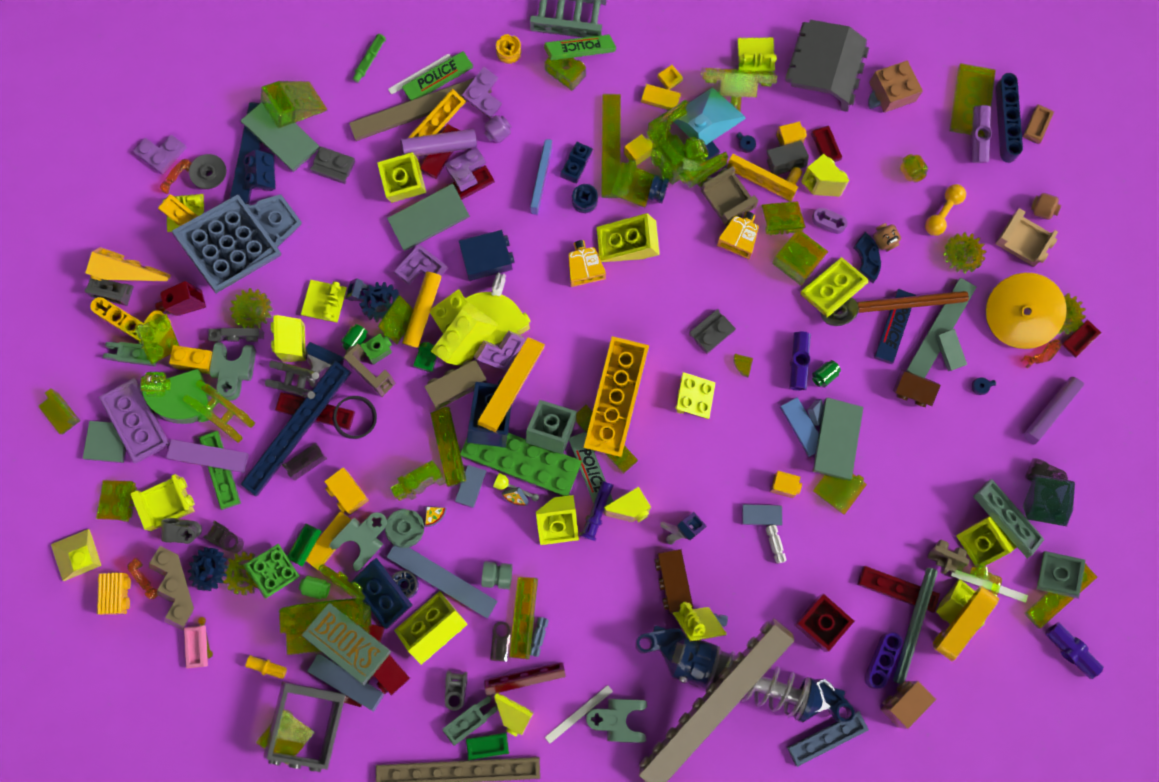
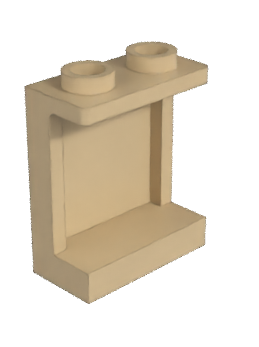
M1019 208L1012 215L995 244L1035 267L1039 262L1043 263L1047 258L1048 253L1046 252L1048 248H1052L1056 243L1057 238L1055 237L1058 231L1054 230L1050 233L1023 217L1025 211Z

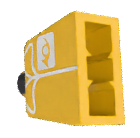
M746 211L743 218L734 216L721 234L717 246L750 259L759 228L758 225L753 223L755 214Z
M584 240L574 242L575 251L569 253L571 287L605 280L606 271L594 247L586 248Z

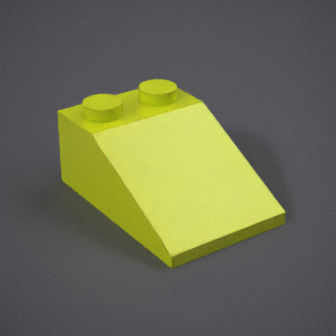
M648 213L597 227L599 258L601 262L641 260L660 255L656 220Z

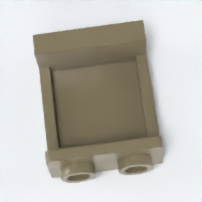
M734 166L729 169H722L714 178H707L703 182L701 192L725 226L729 225L734 216L742 217L746 211H752L758 204V199L755 195L751 197L735 175Z
M359 344L351 346L346 351L344 358L350 367L381 397L396 384L386 370L376 378L361 363L366 354Z

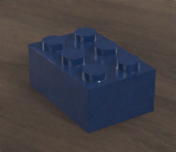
M475 382L467 443L506 448L511 407L496 433L478 425V420L497 390L498 384Z

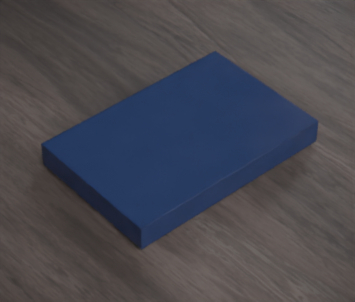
M377 558L372 560L350 582L385 630L390 628L413 606Z

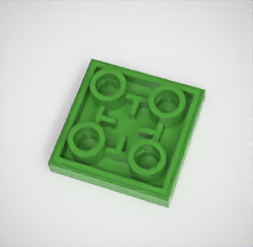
M279 543L243 565L264 599L300 577Z

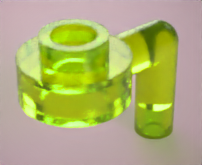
M979 564L976 567H972L970 575L993 582L990 592L998 597L1002 578L988 572V567Z

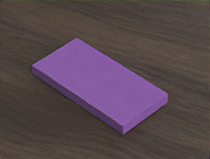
M133 378L99 396L133 463L136 464L170 446V442L154 412L145 401L136 379Z

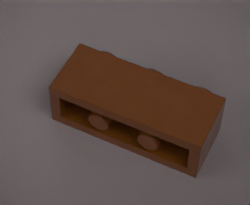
M682 549L658 553L657 559H654L656 571L660 570L661 574L658 582L660 590H664L665 598H662L664 610H668V614L679 612L680 605L683 602L690 603L693 609Z

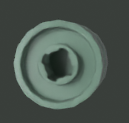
M485 561L482 572V587L493 588L494 585H497L499 589L510 590L513 564L501 563L497 566L494 562Z

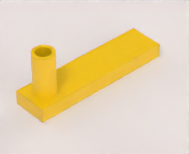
M732 154L726 167L729 169L734 166L735 174L789 201H792L798 189L796 184L802 175L801 169L793 167L787 179L784 180L735 154Z

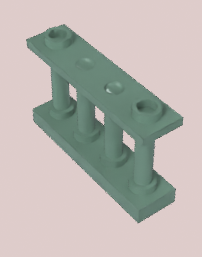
M540 0L538 15L531 16L530 29L534 32L581 38L601 36L602 24H598L600 4L606 5L607 0H569L576 1L572 21L562 19L565 0H558L555 18L545 17L547 0ZM583 2L593 3L590 23L580 22Z

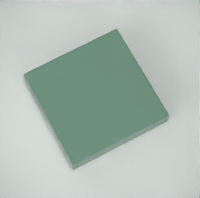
M89 421L83 459L123 463L126 448L113 423Z
M1044 551L1037 590L1079 599L1086 560Z

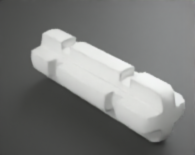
M504 273L496 274L491 288L493 296H500L502 294L506 281Z
M771 525L766 527L767 535L770 537L768 539L772 552L775 553V563L785 562L786 556L782 552L783 546L780 536L777 535V526Z

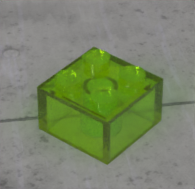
M798 229L775 256L772 264L802 286L824 260L828 251Z

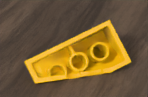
M102 247L92 251L85 272L90 275V278L99 281L102 279L168 281L171 277L170 274L150 266L141 267L142 264L139 261L124 260V255Z

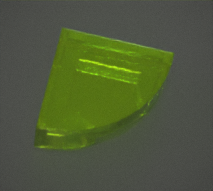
M734 354V365L741 375L748 378L753 358Z

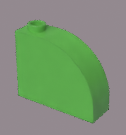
M199 369L141 387L142 394L149 407L157 415L169 422L177 424H189L197 421L206 422L210 420V417L215 416L202 373Z

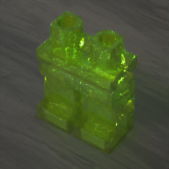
M431 460L408 473L405 477H398L399 483L390 487V489L399 501L407 497L413 500L417 498L416 494L423 493L426 487L434 483L441 486L446 483V480L438 465Z

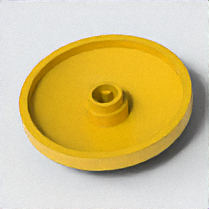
M1035 273L1014 274L1003 279L991 291L986 303V320L992 333L1003 343L1020 349L1036 348L1051 341L1061 330L1066 318L1065 298L1059 287L1045 276ZM1029 308L1030 314L1025 315L1024 309Z

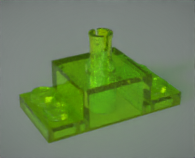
M701 67L702 79L706 80V83H717L718 80L717 91L719 95L731 96L730 103L734 107L736 106V109L740 112L742 97L757 98L758 82L761 83V86H772V83L777 84L778 76L773 71Z

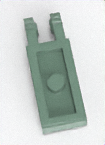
M106 342L105 347L118 350L117 355L104 353L103 358L106 360L156 367L159 348L156 346L125 342Z
M490 695L477 705L474 704L442 729L453 746L488 721L487 719L498 711L497 706L491 708L485 715L480 711L482 706L487 705L491 701Z

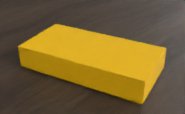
M646 84L641 103L676 112L681 93Z

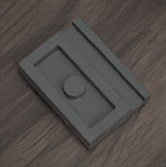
M320 146L310 170L312 173L345 184L355 159Z
M717 309L695 327L689 335L708 354L730 336L736 328Z

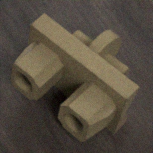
M939 540L928 553L927 558L936 561V565L941 567V573L944 575L948 571L954 573L956 570L962 571L969 564L970 560L966 558V550L955 548L951 552L948 550V542Z

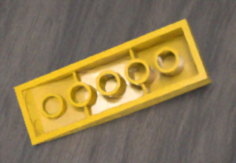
M611 337L583 448L622 457L649 345Z

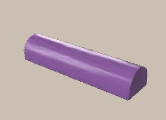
M474 129L400 140L403 155L413 152L416 157L477 147Z
M1070 377L1024 433V437L1034 445L1043 437L1084 386V382L1075 377Z

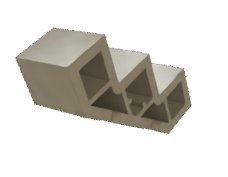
M159 546L149 563L150 569L165 576L156 595L173 603L164 622L183 631L193 613V603L178 554Z

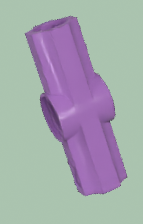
M991 106L973 107V131L970 135L972 140V163L989 162L990 138L992 136V130L990 129ZM979 130L984 132V139L978 137Z

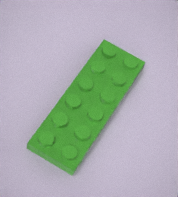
M508 433L506 448L467 443L466 439L460 453L461 457L561 496H569L582 463L581 460L528 444L526 439Z

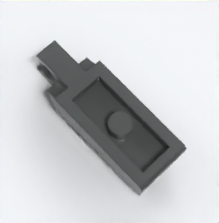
M259 328L209 329L208 340L219 343L223 339H227L229 342H239V339H246L248 342H258V339H264V332Z

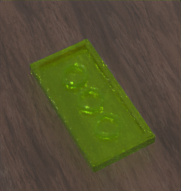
M960 63L950 123L951 132L971 135L973 131V107L991 106L995 69ZM982 130L978 131L979 137H985Z

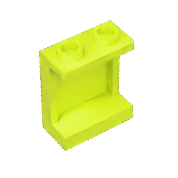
M174 474L171 475V479L143 492L137 490L131 493L145 530L153 531L160 528L163 519H179L195 512L193 505H195L194 500L190 494H187L185 488L188 486L183 477Z

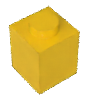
M798 121L779 126L776 136L780 146L800 140L804 143L807 134L805 128Z
M642 134L624 146V155L634 167L649 158L653 152L652 142Z
M777 471L774 475L770 492L794 498L796 494H800L802 483H800L801 477Z

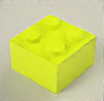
M413 152L377 162L386 198L391 203L426 193L418 158Z

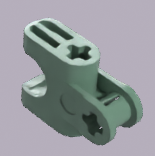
M219 342L214 344L210 376L211 378H218L217 391L228 401H234L240 396L242 380L251 381L256 357L254 345H245L241 356L237 360L229 361L227 360V348L225 345Z
M372 513L362 524L354 517L333 539L329 547L337 549L344 542H356L359 545L360 554L353 563V569L355 571L360 570L383 545L377 536L387 525L386 517L382 513ZM372 518H380L381 526L373 527Z
M608 699V709L590 710L586 716V722L594 730L607 731V741L643 743L646 741V735L642 732L631 731L626 725V717L634 710H644L647 707V701ZM595 713H598V716L602 718L598 725L591 721V717H595Z

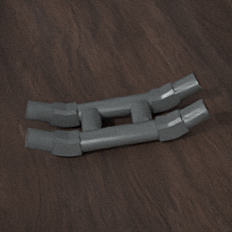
M270 361V368L285 371L286 376L284 382L267 379L265 386L310 399L315 397V393L312 390L305 389L304 387L307 377L314 380L319 378L318 372L282 362ZM294 374L299 375L297 386L292 385Z

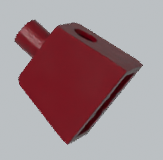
M187 281L162 291L160 294L162 301L155 303L157 311L162 313L167 311L175 316L206 308L202 290Z

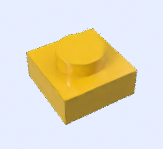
M673 65L660 72L657 77L667 90L672 89L683 81V77Z

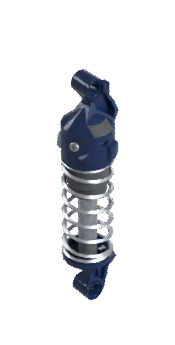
M655 625L653 632L642 634L635 641V647L640 653L646 654L656 650L660 651L673 678L679 679L683 683L687 682L706 689L712 682H717L721 671L725 667L729 668L734 663V651L731 654L723 652L720 646L704 640L690 641L681 629H664ZM646 638L649 640V649L641 648V639ZM776 667L772 679L762 676L750 689L747 696L741 699L745 702L754 692L755 704L757 707H760L769 698V706L773 713L779 710L784 703L785 715L788 718L793 716L795 720L802 723L826 709L837 722H849L855 716L854 708L844 698L845 691L834 688L826 679H814L811 677L805 678L800 688L793 687L794 672L790 673L787 684L778 682L779 667ZM758 692L766 694L760 703L758 702ZM773 697L780 699L775 709L773 708ZM788 702L794 704V709L790 714L788 713ZM841 707L847 710V716L844 719L839 714Z

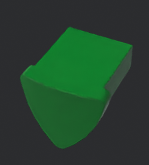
M423 342L419 345V351L413 365L414 368L430 373L433 372L438 357L431 352L434 347L433 344Z

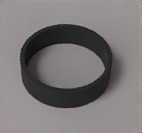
M349 396L337 404L333 411L332 419L334 427L339 434L349 439H359L368 435L373 430L377 421V413L375 407L368 399L361 396ZM350 399L360 400L371 409L373 422L365 434L352 436L343 432L338 426L336 413L344 401Z

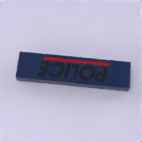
M898 289L896 291L894 298L912 297L916 295ZM912 308L890 310L874 358L889 364L894 363Z

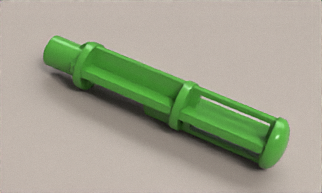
M382 34L376 35L369 50L366 51V55L355 70V75L352 78L354 82L359 83L360 79L365 76L366 71L386 41Z

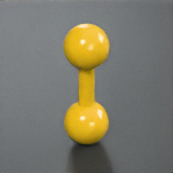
M953 184L946 189L945 199L947 202L938 215L930 216L925 222V229L930 235L938 236L946 230V215L953 205L961 204L966 198V190L963 186Z

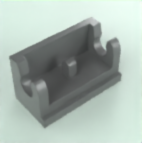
M802 140L767 150L768 166L771 173L776 176L790 172L793 167L799 169L807 167L809 155Z
M90 278L85 293L92 298L102 297L109 302L127 306L134 287L104 279L99 281Z

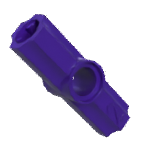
M804 331L794 332L789 389L796 391L807 390L811 334ZM796 358H802L804 364H798Z
M1059 622L1047 630L1045 635L1061 650L1062 656L1070 663L1075 664L1089 679H1094L1103 671L1104 666L1088 652L1089 648L1079 638L1073 637Z

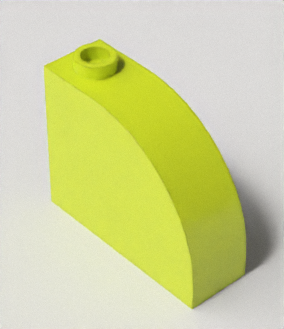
M480 292L465 298L467 302L499 324L488 338L487 342L499 346L508 330L521 335L530 329L529 323L531 321L525 312L522 313L511 299L502 294L500 296H493L491 292Z

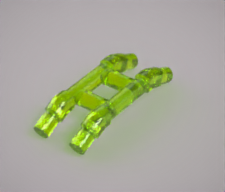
M198 380L196 386L212 397V399L204 406L187 394L183 397V401L239 443L243 437L227 424L229 420L235 415L249 428H252L255 422L213 387ZM218 403L228 409L221 419L211 412Z

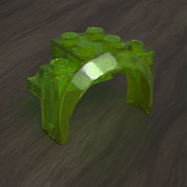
M683 100L669 111L648 123L647 134L653 141L650 159L655 167L658 166L660 168L663 178L669 179L671 185L681 179L689 188L696 184L702 187L703 182L708 176L727 164L729 156L725 151L711 159L696 161L676 134H671L670 125L687 114L686 106L688 101Z
M360 598L304 603L281 608L279 610L280 633L286 634L287 655L322 653V651L305 639L302 634L329 603L370 634L369 626H372L370 606L366 605Z

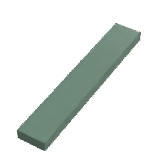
M959 278L951 292L967 291L970 300L977 287ZM969 300L962 303L943 305L909 364L907 372L926 377L941 351L936 335L954 328Z

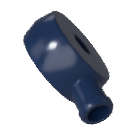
M741 132L736 135L740 140L739 147L743 152L750 153L756 148L754 137L750 135L743 136Z
M983 377L976 378L972 383V390L977 395H985L989 392L990 387L996 386V381H988Z

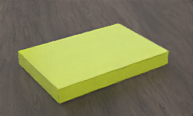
M841 257L800 291V293L824 316L829 317L868 283V279Z

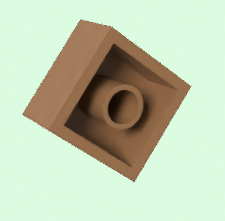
M908 60L875 71L869 81L872 89L875 90L874 93L878 101L880 100L881 102L880 105L884 113L916 102L923 92Z
M904 681L897 686V692L893 696L889 695L882 702L884 706L880 710L898 728L909 729L937 699L919 681Z

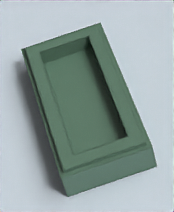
M955 329L936 335L948 371L967 365Z

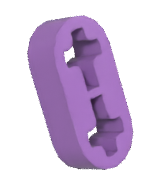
M818 208L812 216V221L816 226L835 234L844 232L848 224L844 216L825 208ZM820 214L824 215L822 221L819 220ZM837 221L841 222L839 228L836 227Z

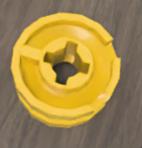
M505 34L497 40L496 51L499 60L503 63L511 64L520 58L521 44L515 35Z

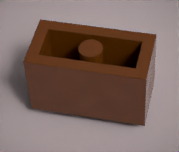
M901 370L893 391L897 393L896 397L906 401L908 398L916 400L915 404L926 408V405L933 406L941 385L935 381Z

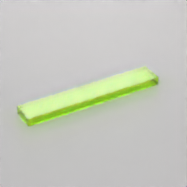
M603 94L601 198H620L621 94Z

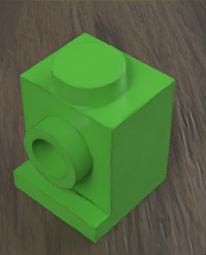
M381 334L360 345L373 365L392 353L390 346H392L387 336L382 337ZM380 344V347L378 349L374 348L375 346Z

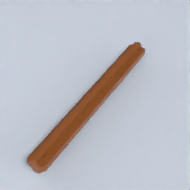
M967 291L862 301L858 302V313L967 302L969 296Z

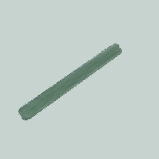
M926 568L893 681L902 684L906 680L938 571L936 569Z

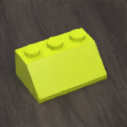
M467 302L431 352L446 363L461 366L468 360L472 361L482 342L488 340L499 324Z
M439 591L394 631L407 651L422 665L468 624L443 593Z

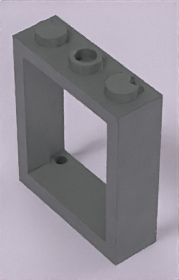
M282 682L263 757L268 760L269 764L280 766L281 762L289 763L288 767L301 769V766H307L310 771L321 772V769L328 770L345 694ZM288 693L333 701L319 760L273 752Z

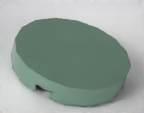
M400 509L393 512L387 518L385 534L394 546L409 548L416 545L422 539L424 522L417 512Z

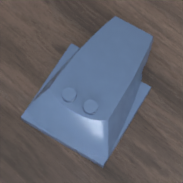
M281 194L257 201L254 205L245 204L240 196L236 195L172 230V234L213 291L218 293L280 257L281 252L277 247L288 239L302 225V222Z

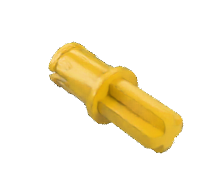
M252 655L248 657L245 665L246 668L262 672V675L268 674L283 679L287 672L286 667L271 663L269 659L265 661Z

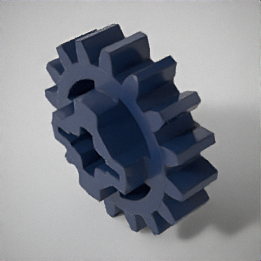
M376 282L375 287L368 285L369 291L363 290L365 296H360V307L363 309V314L367 315L369 320L374 317L376 323H378L379 319H382L384 323L387 317L391 320L393 319L392 314L398 315L396 308H401L399 302L402 300L398 290L394 289L392 284L387 287L386 282H383L382 286Z
M204 547V550H198V556H192L194 561L189 562V565L192 567L187 573H191L188 579L193 581V587H197V590L212 591V588H218L217 583L223 584L221 578L227 576L224 570L228 568V566L224 565L227 558L223 557V552H220L219 549Z

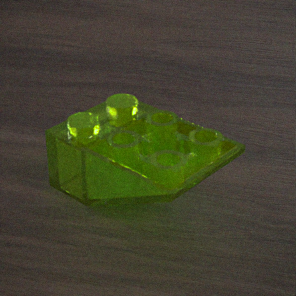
M277 81L261 87L260 100L278 129L327 111L326 106L310 81Z

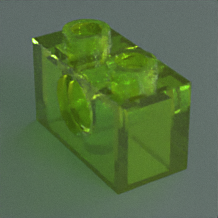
M548 57L544 62L545 71L571 91L586 77V67L580 60L574 58L550 60Z

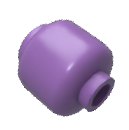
M495 115L485 123L486 132L484 134L490 141L494 140L500 143L511 134L510 128L512 126L503 115L501 117Z

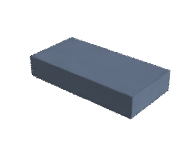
M468 465L455 502L474 508L487 471Z
M743 504L742 525L782 526V506Z

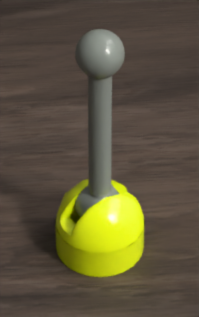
M501 473L498 474L493 485L494 488L499 490L507 487L511 489L516 488V486L509 484L508 478ZM522 490L524 495L530 497L533 501H538V494H531Z

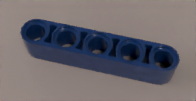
M1005 73L997 83L995 90L1000 156L1003 161L1010 163L1015 161L1023 151L1018 79L1013 73Z

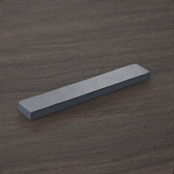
M393 546L387 555V558L487 619L498 603L497 600L411 548Z

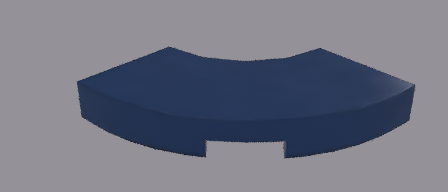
M865 232L854 246V249L861 258L859 272L874 283L880 273L881 259L876 242Z

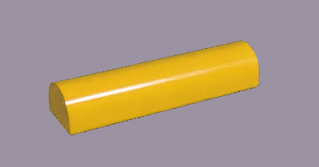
M452 89L408 138L437 134L466 101Z
M426 271L402 344L413 348L419 347L442 278L441 275Z

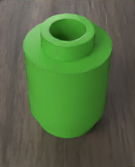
M307 575L305 579L302 578L299 590H301V594L321 600L322 598H327L331 584L327 583L324 579Z

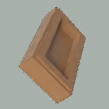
M1037 104L1022 137L1040 144L1055 111Z

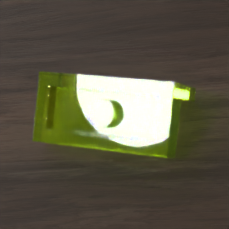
M52 388L45 392L48 399L40 404L39 408L59 434L63 435L79 423L80 419L59 392Z

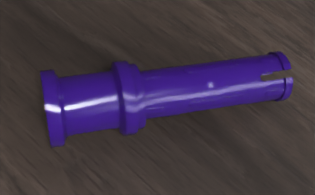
M602 481L591 513L585 518L586 523L583 531L579 534L580 536L596 541L597 538L595 536L599 526L602 525L601 517L614 486L613 484Z

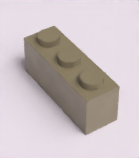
M468 360L461 365L462 367L456 370L451 369L444 374L445 376L439 379L433 378L427 382V385L424 387L436 410L473 392L475 382L487 383L476 360Z

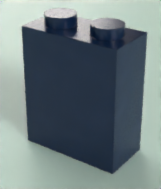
M502 230L459 241L469 281L513 270L512 263H515L512 252L508 253L509 239L507 235H503Z

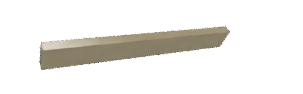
M475 78L350 122L355 140L359 141L428 116L452 89L462 97V94Z
M540 757L376 765V782H485L540 779Z

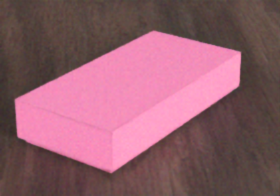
M206 626L184 628L186 669L208 666Z

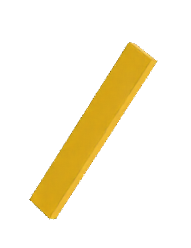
M527 337L479 418L478 425L496 433L541 355L545 344Z

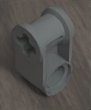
M166 518L161 521V541L189 544L202 533V527L196 521L179 520L176 518Z
M447 670L445 705L448 709L458 711L464 706L468 672L461 674L451 673V671ZM457 695L460 698V703L458 706L452 707L449 700L452 696Z

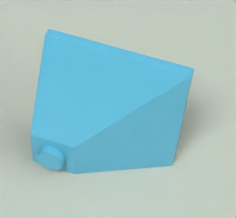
M713 87L669 115V118L700 148L745 120V116Z

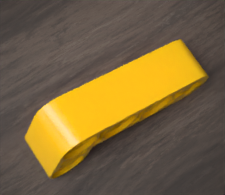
M102 297L95 298L90 305L91 310L96 315L143 345L157 346L171 326L170 319L161 311L151 312L143 323ZM102 307L107 308L108 311L105 312V311H103L101 308H102ZM121 315L120 318L117 321H115L116 316ZM163 318V321L160 324L156 325L157 321ZM136 324L135 329L130 331L131 326ZM151 334V338L145 340L146 336Z
M980 586L947 630H942L933 641L934 649L950 661H954L995 608L999 598L983 586Z

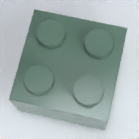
M539 400L526 430V443L563 454L575 426L576 411Z

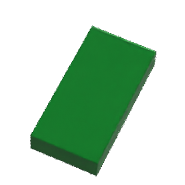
M306 523L289 552L288 559L303 567L322 531Z
M507 733L466 739L468 760L509 754Z

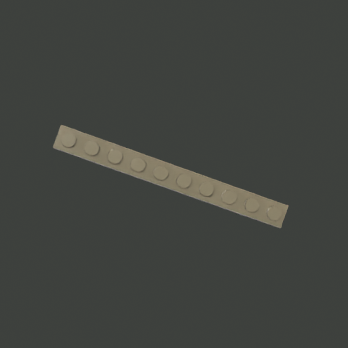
M774 618L770 622L767 621L760 629L761 633L756 638L752 637L748 641L747 648L743 653L739 652L733 659L734 663L729 668L725 667L721 671L717 682H712L707 687L706 694L702 698L698 697L695 700L689 713L685 712L680 717L679 724L675 728L671 727L665 735V740L662 743L658 742L652 750L653 753L649 757L646 756L639 764V776L646 782H667L794 642V636L788 629Z

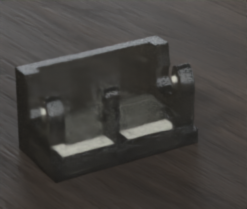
M314 442L312 446L287 463H283L282 466L287 470L289 477L295 481L325 461L327 457L318 444Z

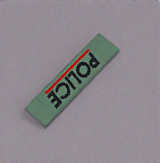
M583 432L570 437L569 442L575 458L582 461L580 470L594 504L601 483L605 481L594 450L583 448L587 432ZM611 493L606 506L614 502Z

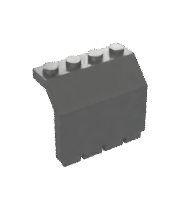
M816 20L803 22L785 81L791 83L792 87L829 93L841 101V111L848 112L850 105H853L855 101L854 89L858 90L860 79L858 76L864 70L865 63H862L863 59L868 56L869 47H866L867 39L850 26Z

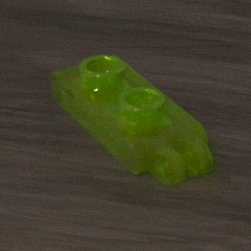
M324 564L319 566V571L323 576L356 601L361 603L365 599L362 593L363 588L356 582L351 584L347 581L348 577L341 571L336 573Z

